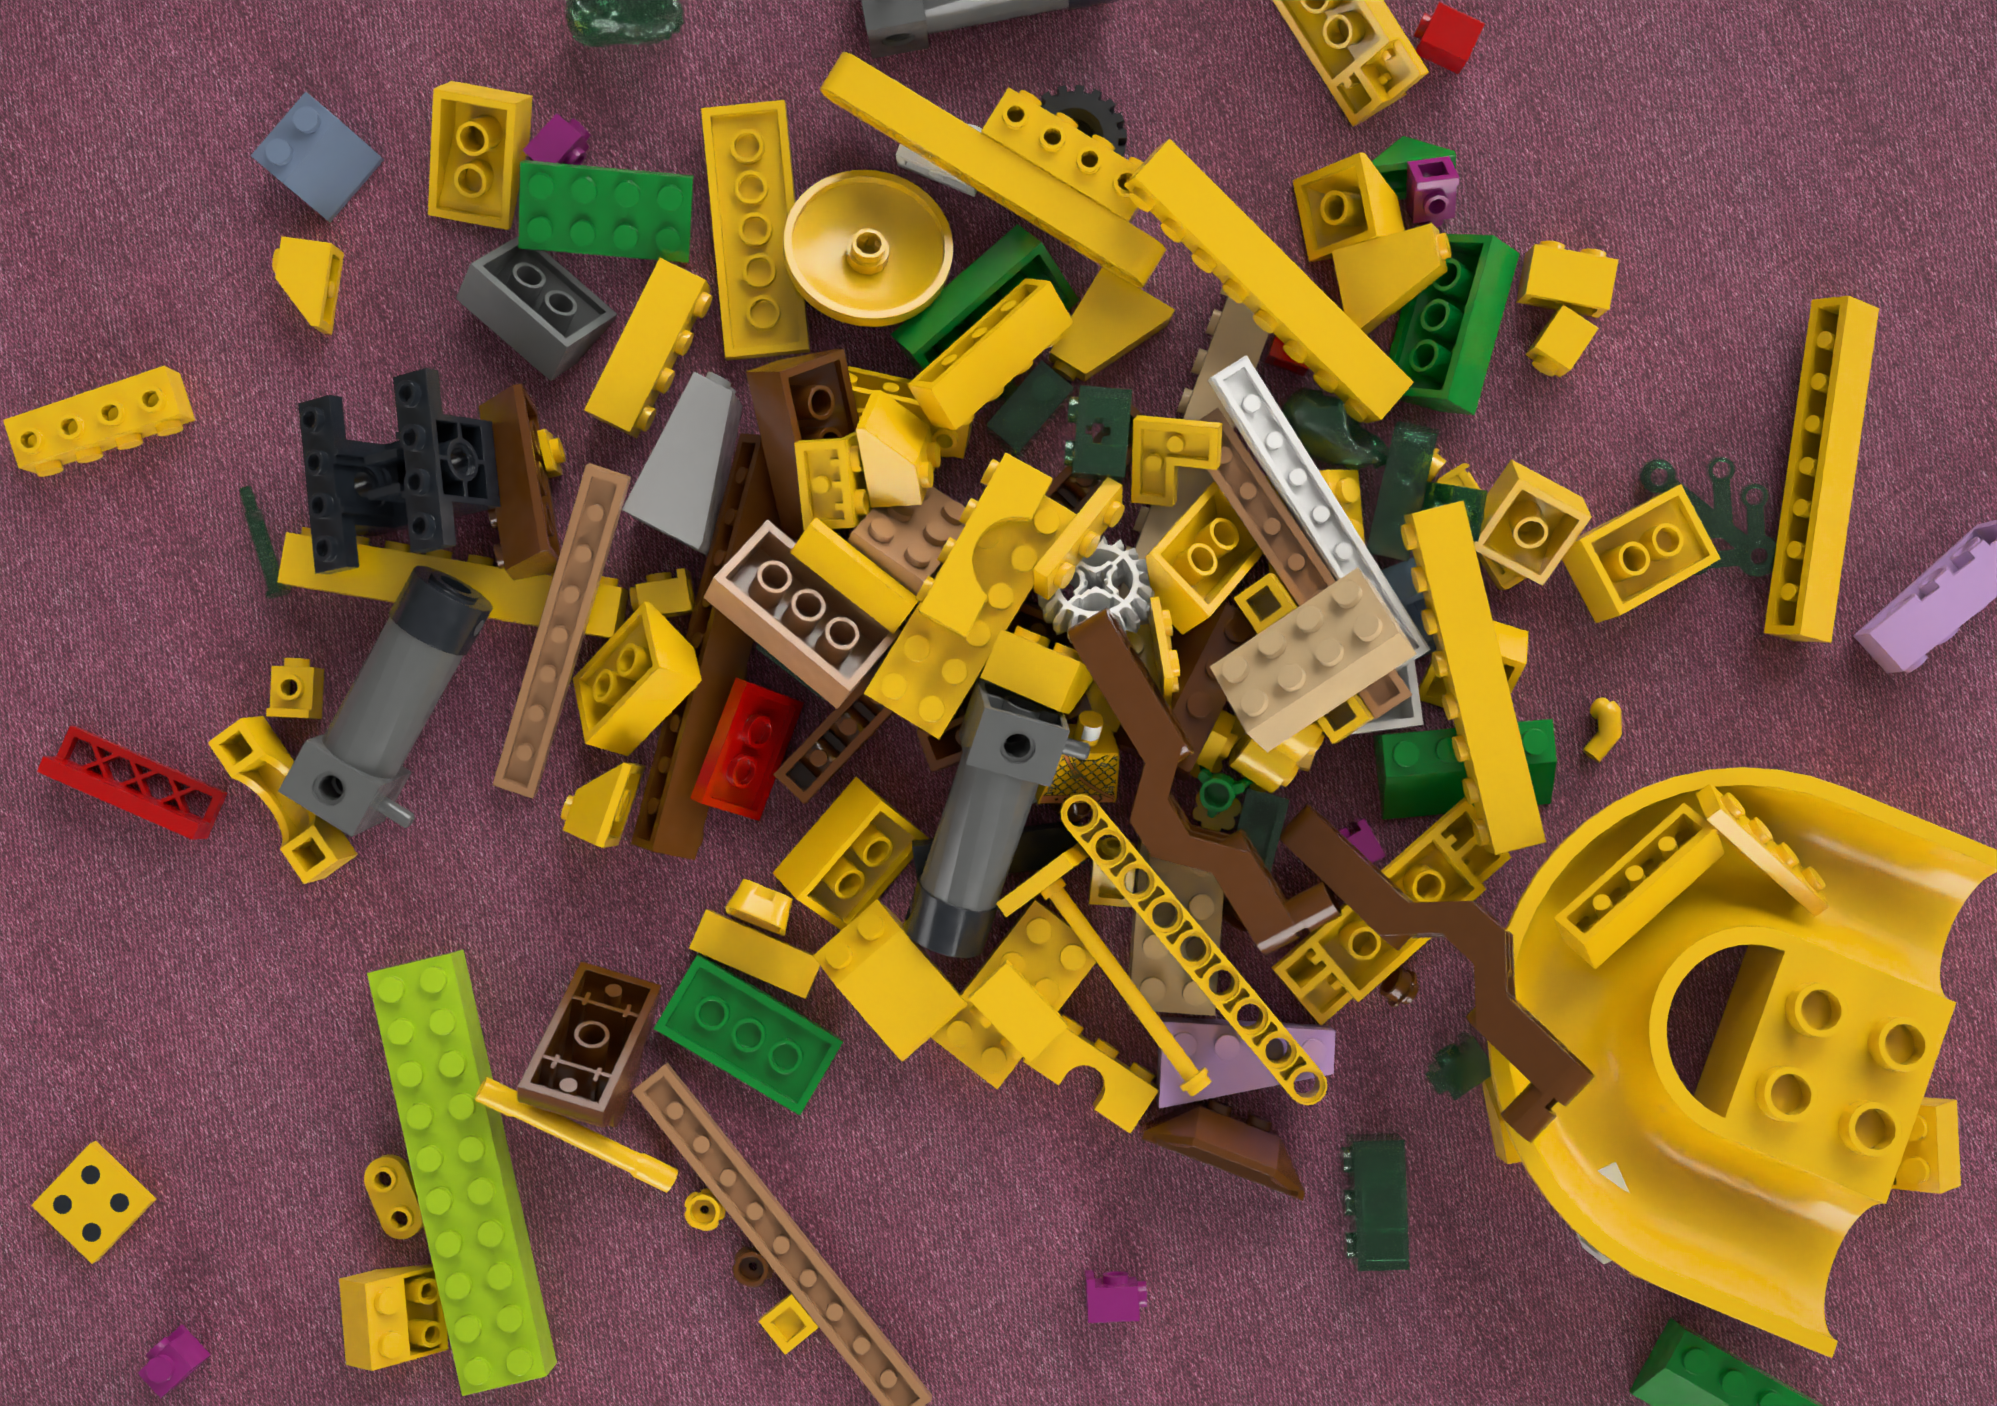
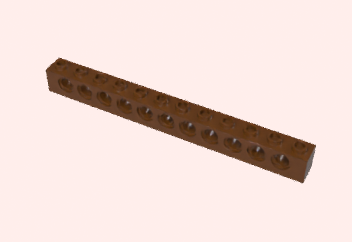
M1128 401L1052 481L1045 495L1078 514L1107 477L1116 480L1132 463L1133 419L1137 415L1143 414ZM886 656L853 690L840 707L835 709L773 774L802 803H809L894 713L864 694Z

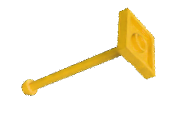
M1078 843L1062 853L996 904L1003 914L1008 917L1039 894L1045 900L1050 898L1184 1079L1179 1085L1183 1092L1187 1091L1192 1097L1212 1082L1207 1075L1209 1071L1206 1067L1200 1070L1196 1068L1063 888L1067 884L1061 877L1089 857L1087 852Z

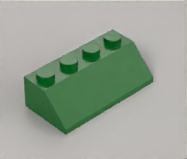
M1017 224L944 287L929 307L918 315L906 320L890 335L910 362L921 373L1025 278L1051 281L1067 311L1080 300L1043 243Z
M1447 234L1451 249V258L1445 259L1447 272L1402 307L1389 358L1414 382L1399 399L1400 401L1439 412L1475 415L1520 253L1494 235Z
M1553 719L1517 722L1537 805L1551 804L1557 765ZM1456 728L1373 736L1382 820L1446 814L1465 797L1462 780L1468 777L1464 761L1458 762L1452 744V737L1457 736Z
M1671 1317L1629 1391L1632 1395L1652 1406H1823Z

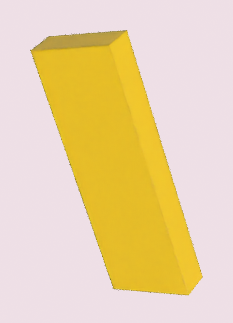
M817 517L808 525L790 551L792 555L893 634L919 602L912 592Z
M710 909L705 910L689 947L693 951L804 999L807 998L820 968L819 963L813 957L814 954Z

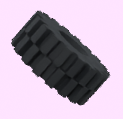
M1064 85L1057 87V94L1051 96L1049 91L1041 96L1042 108L1054 115L1060 112L1069 116L1078 124V130H1081L1091 138L1094 134L1105 138L1115 147L1114 152L1124 157L1127 141V129L1124 130L1123 128L1124 118L1121 112L1116 114V104L1110 98L1106 102L1101 99L1102 92L1093 88L1091 94L1085 93L1084 85H1075V91H1067V86Z

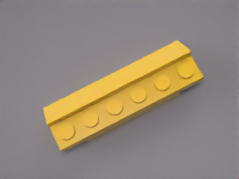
M1272 0L1353 127L1407 95L1405 92L1429 73L1384 0Z
M1464 797L1381 871L1414 903L1474 901L1486 890L1482 883L1512 857L1508 852L1494 855L1485 851L1484 846L1478 845L1472 825L1473 821L1478 820L1476 810ZM1344 903L1340 906L1342 916L1312 931L1271 968L1285 987L1296 997L1315 1021L1322 1026L1352 998L1360 1002L1431 938H1410L1398 951L1382 939L1359 915Z

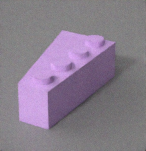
M1997 520L1976 525L1854 635V638L1886 673L1904 671L1910 673L1917 669L1928 658L1926 653L1936 645H1941L1952 638L1962 624L1983 610L1997 597Z
M1160 1016L1162 1022L1198 1070L1203 1067L1207 1068L1209 1071L1207 1075L1212 1082L1192 1097L1187 1091L1183 1092L1179 1085L1184 1079L1158 1046L1156 1086L1159 1091L1156 1094V1103L1159 1108L1280 1085L1227 1020ZM1237 1020L1243 1026H1250L1256 1022ZM1282 1023L1323 1072L1324 1076L1334 1074L1336 1031L1329 1025L1321 1026L1319 1024ZM1283 1038L1270 1040L1265 1049L1267 1058L1274 1060L1283 1057L1287 1050V1042ZM1302 1072L1295 1078L1294 1082L1315 1078V1076L1311 1072Z

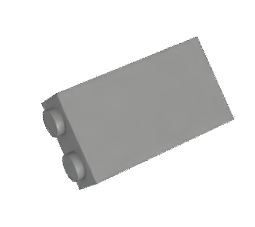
M708 371L706 377L693 372L622 508L624 512L634 519L708 556L730 473L743 407L735 396L737 391L730 387L731 383Z

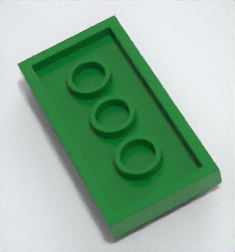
M522 160L520 162L518 248L650 260L662 258L666 261L689 263L694 175Z
M701 954L695 957L654 1027L656 1031L798 1115H801L844 1042V1039Z

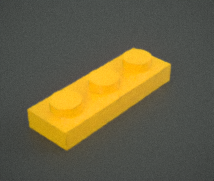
M1107 477L1033 568L1034 592L1050 600L1058 588L1064 589L1072 580L1075 567L1083 557L1089 558L1095 552L1100 542V536L1107 527L1113 528L1119 522L1125 506L1122 504V484Z

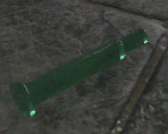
M242 487L239 489V493L246 511L244 513L268 588L265 596L267 599L282 597L289 594L291 588L277 582L280 568L262 511L258 509L252 487Z

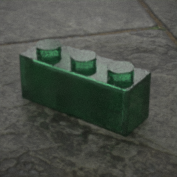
M1397 421L1393 431L1367 545L1370 553L1409 561L1412 550H1406L1404 546L1401 525L1406 524L1404 515L1419 512L1422 509L1440 429Z
M1398 1133L1346 1135L1347 1147L1340 1148L1342 1173H1348V1189L1342 1190V1209L1344 1216H1350V1232H1344L1343 1235L1345 1258L1351 1259L1358 1272L1410 1270L1405 1140Z

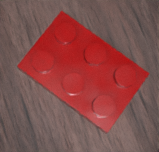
M736 677L690 799L760 821L776 779L773 774L780 768L804 702Z

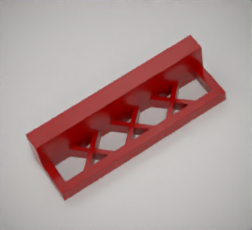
M72 725L69 726L57 756H43L36 771L191 840L208 839L228 792ZM78 739L91 744L97 759L96 761L82 766L69 760ZM103 749L113 754L105 757ZM121 757L129 760L135 775L134 778L124 782L114 780L108 765L109 762ZM99 766L102 774L91 769ZM141 766L148 768L152 771L143 773ZM159 774L166 776L174 794L162 799L153 797L146 779ZM179 782L190 788L182 790ZM138 783L140 791L130 786ZM196 791L212 796L203 818L190 813L184 796ZM176 800L179 808L168 802Z

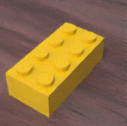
M1036 898L1030 902L960 992V995L968 1005L931 1036L934 1041L996 1089L1001 1086L1023 1055L1018 1060L1013 1058L1000 1044L999 1041L1004 1036L993 1024L986 1029L971 1014L969 1009L973 1006V1003L969 1000V995L1007 959L1058 1012L1096 963V960L1070 925Z

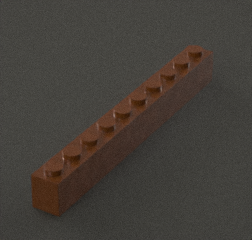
M740 433L685 638L695 649L702 681L663 721L631 844L652 852L690 860L696 859L698 848L703 842V829L710 807L694 801L690 797L735 678L746 680L748 672L747 663L752 644L755 642L754 639L703 597L713 577L767 520L782 531L762 440L758 434Z

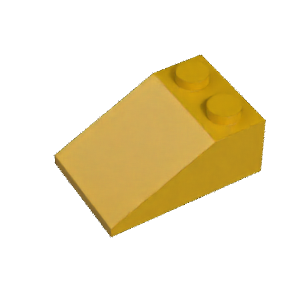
M450 81L433 88L428 215L499 229H511L520 188V162L526 159L523 149L529 144L532 95Z
M1682 484L1577 537L1562 558V561L1595 623L1621 616L1721 558Z
M876 899L818 950L813 957L835 986L903 1062L968 1004L921 945L905 933L902 927L903 923L896 914Z

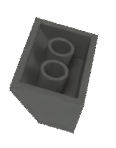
M519 236L470 264L456 299L545 377L552 381L578 363L614 322L618 314L544 250L518 248Z

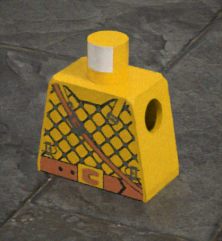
M1083 711L1079 714L1077 724H1068L1070 729L1068 738L1088 743L1090 745L1089 756L1087 759L1081 760L1062 754L1051 787L1039 784L1035 797L1038 804H1062L1066 798L1074 794L1090 796L1097 803H1115L1120 759L1118 746L1111 727L1104 724L1103 717L1094 711ZM1076 801V802H1074V803H1072V804H1076V803H1086V802H1084V801Z

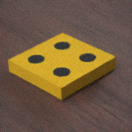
M94 1141L75 1158L31 1206L93 1264L100 1260L153 1204L156 1198L97 1141Z

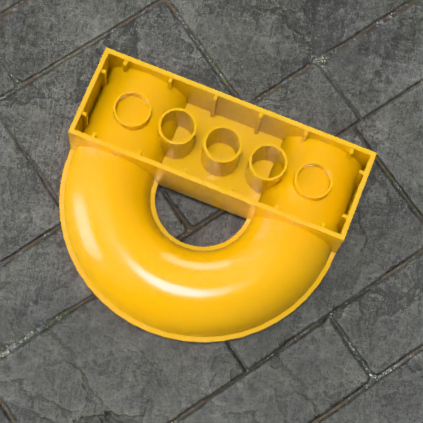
M1748 767L1709 769L1675 776L1654 783L1611 803L1582 823L1558 845L1535 873L1518 900L1506 927L1513 934L1516 1000L1595 1075L1588 1085L1567 1106L1557 1102L1551 1108L1557 1117L1532 1143L1520 1136L1504 1120L1509 1137L1526 1171L1549 1204L1576 1233L1598 1252L1630 1272L1629 1274L1832 1358L1838 1341L1829 1333L1825 1321L1824 1303L1829 1273L1836 1253L1853 1223L1867 1209L1877 1204H1886L1956 1005V1002L1945 997L1940 983V966L1946 939L1958 912L1972 891L1984 879L1997 872V850L1845 787L1808 775L1778 769ZM1708 784H1712L1722 795L1728 792L1731 793L1744 808V815L1750 820L1755 817L1761 820L1772 834V840L1777 845L1781 842L1786 843L1799 859V865L1804 869L1808 866L1812 867L1826 885L1822 892L1829 908L1814 917L1717 829L1725 854L1597 969H1594L1565 944L1554 921L1555 916L1682 803H1685L1706 819L1696 793ZM1748 945L1695 1094L1692 1096L1680 1080L1668 1049L1667 1020L1672 999L1685 976L1703 959L1729 947ZM1488 1041L1490 1071L1498 1106L1502 1113L1530 1081ZM1616 1162L1629 1193L1603 1176L1598 1170Z

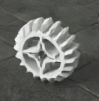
M1103 535L1095 552L1089 558L1083 557L1075 567L1074 576L1070 581V584L1074 587L1073 597L1069 601L1062 594L1064 589L1058 588L1050 600L1038 595V604L1043 610V617L1046 623H1053V629L1057 635L1067 632V637L1070 640L1068 629L1104 608L1110 609L1125 634L1126 630L1137 633L1140 628V621H1147L1150 615V598L1154 597V591L1150 587L1146 559H1138L1135 547L1124 551V544H1122L1121 539L1112 546L1108 545ZM1122 582L1130 590L1124 600L1119 596L1118 586Z

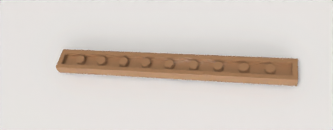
M667 1062L632 1090L644 1108L880 1405L925 1406L932 1400V1394L669 1063Z

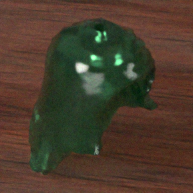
M566 0L565 11L568 29L576 41L590 47L605 48L624 44H656L663 40H669L672 34L679 33L680 28L684 24V10L680 0Z
M1302 387L1293 392L1284 403L1281 411L1312 459L1336 466L1344 465L1354 470L1370 465L1374 469H1378L1382 466L1385 467L1388 463L1389 447L1379 436L1361 427L1358 421L1350 417L1346 413L1345 403L1341 399L1325 396L1321 390Z

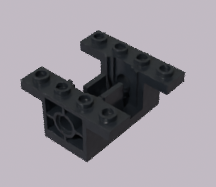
M423 368L393 377L398 432H395V436L399 441L388 444L347 440L343 402L340 396L326 395L298 403L315 574L328 575L359 568L356 535L378 536L409 529L411 552L426 553L457 546L454 525L455 517L501 507L492 421L443 414L438 370Z

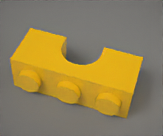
M1063 1014L1062 1017L1067 1021L1068 1027L1031 1063L1024 1057L1023 1062L1057 1085H1060L1066 1074L1074 1067L1086 1065L1095 1068L1103 1076V1087L1093 1102L1094 1110L1131 1134L1159 1091L1156 1084L1151 1082L1155 1075L1135 1061L1130 1067L1116 1058L1119 1054L1116 1048L1101 1038H1098L1093 1043L1081 1035L1084 1029L1083 1026Z

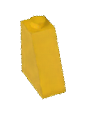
M1430 223L1333 250L1332 256L1344 313L1368 335L1447 272L1445 259L1451 258L1447 234H1440L1439 230Z
M1102 267L1071 316L1074 323L1062 333L1061 340L1049 352V361L1054 363L1052 369L1070 381H1074L1077 377L1085 382L1168 326L1175 309Z

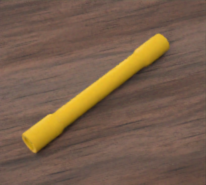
M487 1076L476 1093L475 1101L506 1116L522 1120L629 1172L634 1178L665 1193L671 1189L676 1180L678 1169L645 1153H638L562 1115L519 1103L516 1090Z

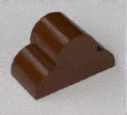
M581 961L518 1085V1102L605 1128L607 1125L617 1127L628 1106L637 1080L643 1048L655 1018L662 985Z

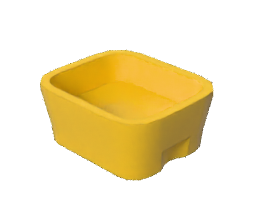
M743 879L725 908L726 912L733 917L772 933L785 936L793 899L758 883Z

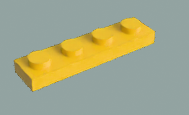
M1708 784L1696 793L1706 819L1814 917L1829 908L1822 892L1826 885L1820 875L1810 866L1805 869L1801 867L1799 859L1786 843L1781 842L1777 845L1772 840V834L1757 817L1750 820L1744 815V808L1731 793L1728 792L1722 795L1712 784Z

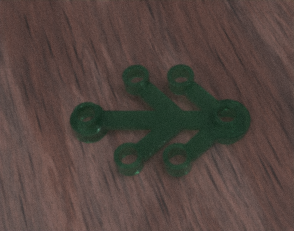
M1718 456L1711 459L1707 464V475L1712 479L1714 509L1675 479V469L1668 461L1661 458H1653L1642 465L1639 479L1647 490L1653 493H1661L1682 484L1710 539L1723 538L1735 548L1717 551L1721 559L1693 575H1701L1711 568L1739 566L1743 572L1751 576H1764L1773 571L1777 543L1765 535L1763 506L1767 503L1769 496L1764 486L1758 483H1749L1740 491V501L1746 506V535L1733 525L1730 479L1735 473V466L1730 459ZM1718 462H1725L1728 465V472L1723 477H1716L1713 474V467ZM1658 468L1664 469L1666 472L1665 481L1661 484H1654L1651 481L1652 472ZM1758 488L1762 494L1760 501L1755 504L1748 503L1746 499L1748 491ZM1756 548H1763L1766 552L1765 559L1760 563H1753L1751 561V553Z

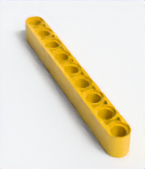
M842 52L819 89L826 98L837 106L1132 285L1143 288L1166 252V248L1149 234L850 53Z
M1074 794L1066 798L1060 809V819L1064 826L1285 1091L1299 1104L1314 1105L1321 1101L1327 1090V1080L1323 1072L1098 803L1090 796L1084 794ZM1076 801H1084L1092 809L1090 821L1083 826L1073 825L1067 816L1068 808ZM1104 835H1113L1120 844L1118 854L1111 859L1100 858L1095 847L1098 839ZM1139 868L1145 871L1148 881L1142 891L1133 893L1125 888L1124 877L1131 869ZM1161 902L1171 903L1175 908V918L1166 926L1157 925L1152 919L1153 909ZM1189 936L1200 937L1203 942V951L1195 959L1184 958L1181 954V943ZM1217 970H1225L1231 975L1229 988L1219 993L1211 991L1209 988L1210 976ZM1246 1004L1257 1005L1259 1009L1258 1020L1250 1026L1240 1025L1237 1021L1239 1009ZM1274 1038L1285 1039L1287 1050L1284 1056L1274 1060L1267 1058L1265 1049L1269 1041ZM1302 1072H1311L1315 1076L1314 1087L1306 1093L1296 1092L1294 1089L1295 1078Z

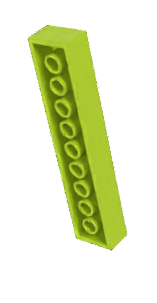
M464 950L369 972L367 976L462 1396L546 1377L556 1365L557 1360L501 1113L474 1100L485 1077L493 1078Z

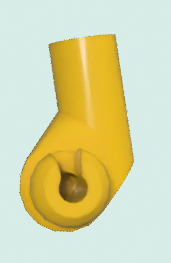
M1605 697L1597 698L1590 707L1592 717L1598 719V732L1583 748V752L1598 763L1602 761L1622 735L1621 708L1615 701L1610 702Z

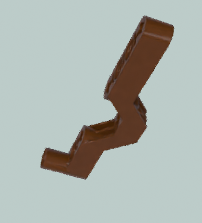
M1104 608L1068 629V635L1074 648L1144 761L1131 809L1130 822L1151 857L1212 873L1253 941L1265 956L1300 938L1299 931L1306 927L1312 932L1342 916V911L1334 894L1323 881L1287 900L1244 830L1240 829L1229 835L1190 824L1170 790L1178 762L1194 754L1192 744L1110 609Z
M1306 804L1278 837L1382 939L1399 951L1410 938L1446 937L1474 964L1475 1007L1465 1017L1480 1034L1530 1081L1523 1091L1502 1111L1501 1116L1520 1136L1532 1143L1557 1117L1551 1108L1557 1102L1567 1106L1588 1085L1595 1075L1516 1000L1513 934L1482 905L1473 901L1414 903L1312 806Z

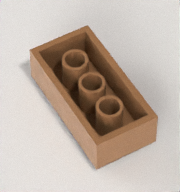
M767 520L713 577L703 598L838 709L889 650L902 631L897 629L894 634L792 555L790 551L796 543Z

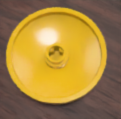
M851 170L820 180L799 197L786 221L783 255L790 280L810 305L828 317L840 322L856 326L879 327L906 321L924 311L935 301L943 290L950 273L953 258V239L949 223L941 208L920 187L900 176L887 172Z

